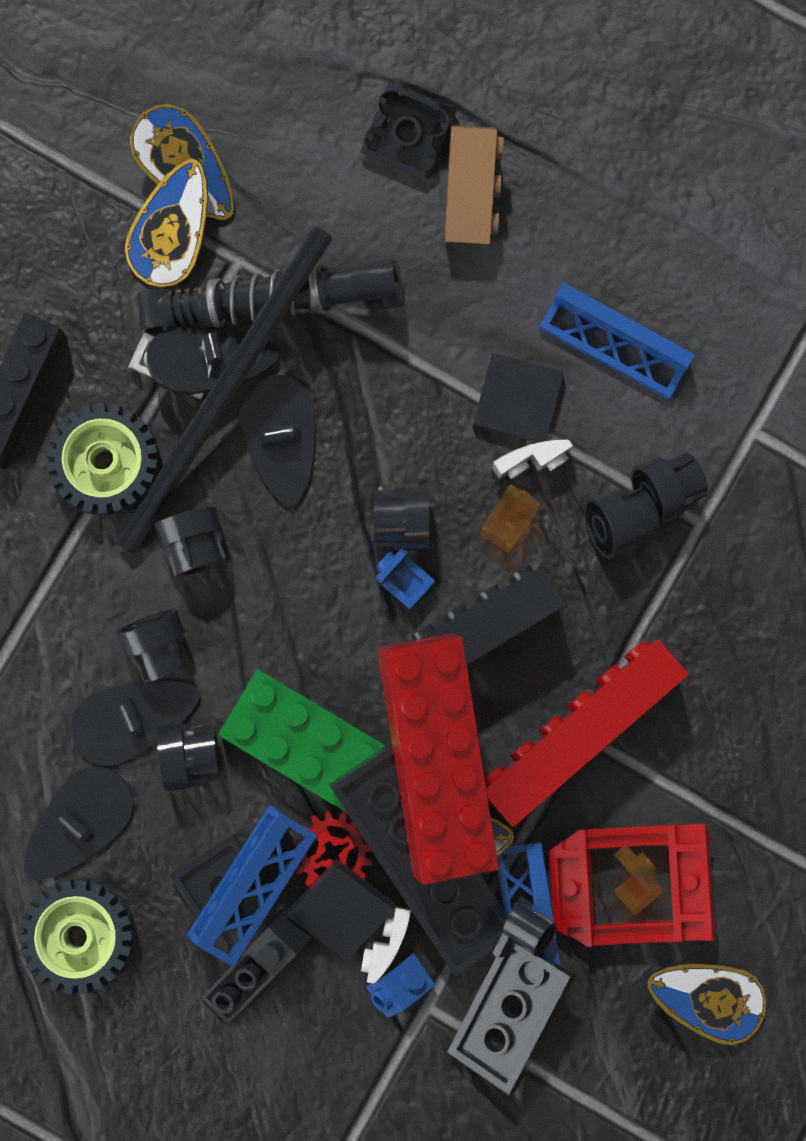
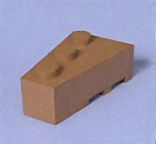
M451 125L445 242L490 244V235H498L499 213H492L493 198H500L501 175H494L495 160H502L504 137H497V129L494 127Z

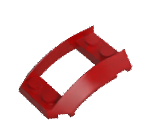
M707 823L577 830L575 834L549 851L553 921L557 924L556 930L566 936L573 937L583 943L585 947L629 943L713 941L715 939L718 919L714 917L710 842L713 841ZM668 845L673 920L595 924L590 849Z

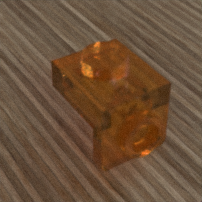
M509 485L478 533L510 553L538 512L541 504L534 500L529 493Z
M625 845L614 855L631 877L617 887L614 893L629 911L636 915L664 891L651 875L656 871V868L642 852L636 856Z

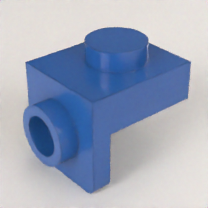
M402 549L396 555L390 551L376 566V569L380 572L376 577V581L409 610L435 583V580L415 564Z
M412 954L380 977L375 984L370 983L367 985V990L371 994L374 1006L389 1018L404 1011L432 989L435 983L415 954Z

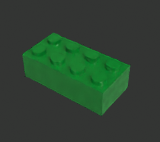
M259 669L256 670L218 733L220 737L343 811L345 809L329 784L385 747L384 744Z

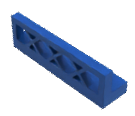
M564 282L539 326L540 330L668 400L695 355ZM559 307L574 315L576 328L562 331L550 324ZM580 318L590 324L582 326ZM594 328L605 331L609 345L598 349L591 347L587 343L584 331ZM576 333H579V336H580V339H581V340H579V339H577V338H575V337H573V336H571V335L576 334ZM613 336L623 342L615 343ZM626 346L636 348L639 351L642 363L630 367L622 364L617 349ZM611 351L613 358L604 353ZM645 354L654 358L655 360L647 361ZM663 363L676 370L667 388L653 381L649 367ZM644 369L646 376L636 370Z
M269 805L187 935L194 944L234 967L317 835L289 818L282 811ZM288 827L303 836L295 850L282 853L280 839ZM275 849V855L270 856ZM288 859L287 863L284 866L283 860ZM277 862L279 875L275 882L261 886L259 878L261 869L265 865ZM254 882L255 888L249 889ZM268 892L263 899L262 893ZM256 895L258 908L254 915L240 919L238 912L240 902L244 898ZM233 915L234 921L228 922ZM247 925V926L245 927V929L243 930V932H242V927H241V926ZM236 929L238 940L229 953L214 945L221 932Z
M536 841L509 846L497 856L499 867L497 874L503 910L509 917L513 911L510 899L518 887H521L532 896V908L553 921L541 842ZM525 852L527 868L517 880L505 871L503 855ZM527 875L529 876L530 889L522 884ZM506 877L515 883L509 892ZM555 933L545 956L560 965Z

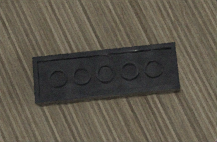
M392 742L330 783V788L452 974L456 977L494 951L508 916L481 874L422 885L413 876Z

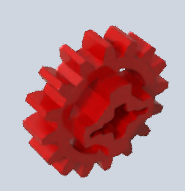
M328 810L325 813L324 821H320L316 815L311 816L313 823L311 828L302 824V826L317 835L316 838L319 842L316 854L308 858L306 852L301 860L302 865L296 870L297 874L308 873L309 877L305 883L307 886L311 885L321 876V874L315 871L321 866L329 867L334 862L332 858H324L321 861L316 860L327 850L325 843L330 841L334 846L343 845L346 842L349 843L339 853L340 862L348 868L349 865L346 862L348 853L358 846V860L352 871L362 879L366 878L361 867L362 865L372 866L373 861L365 857V852L372 850L368 844H364V838L356 829L357 827L353 821L350 824L346 822V812L342 811L338 819H333L331 811ZM338 826L346 829L351 834L344 838L332 835L327 827ZM294 838L292 843L297 846L301 838Z

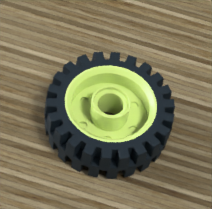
M96 403V406L81 407L82 410L78 412L73 411L68 414V418L64 422L61 420L56 426L58 428L56 433H52L50 437V447L47 448L46 453L48 458L46 465L50 480L59 495L79 511L100 517H112L123 512L127 513L133 510L134 506L140 504L159 473L160 454L156 439L145 422L128 409L114 404L106 405L105 403ZM104 451L111 452L113 454L112 464L106 469H97L95 467L96 456Z
M89 879L64 880L43 890L25 910L26 913L20 923L21 931L18 934V943H21V957L25 959L28 971L36 976L35 979L41 984L47 985L49 989L55 992L60 991L63 994L72 995L96 991L112 982L123 971L130 960L136 938L134 933L135 923L131 917L132 913L124 903V899L107 885ZM72 926H80L85 930L87 940L83 946H75L70 942L68 933Z

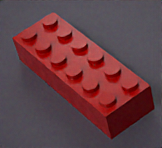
M452 633L377 647L413 876L422 885L499 870L462 637Z
M659 639L648 643L646 640L639 642L623 656L628 661L621 668L617 665L610 667L595 680L599 687L590 694L586 690L580 693L567 705L571 712L563 719L559 715L551 718L538 730L542 735L541 738L534 744L529 740L525 741L509 755L514 760L504 770L500 765L496 766L484 777L488 802L509 826L514 827L689 675Z

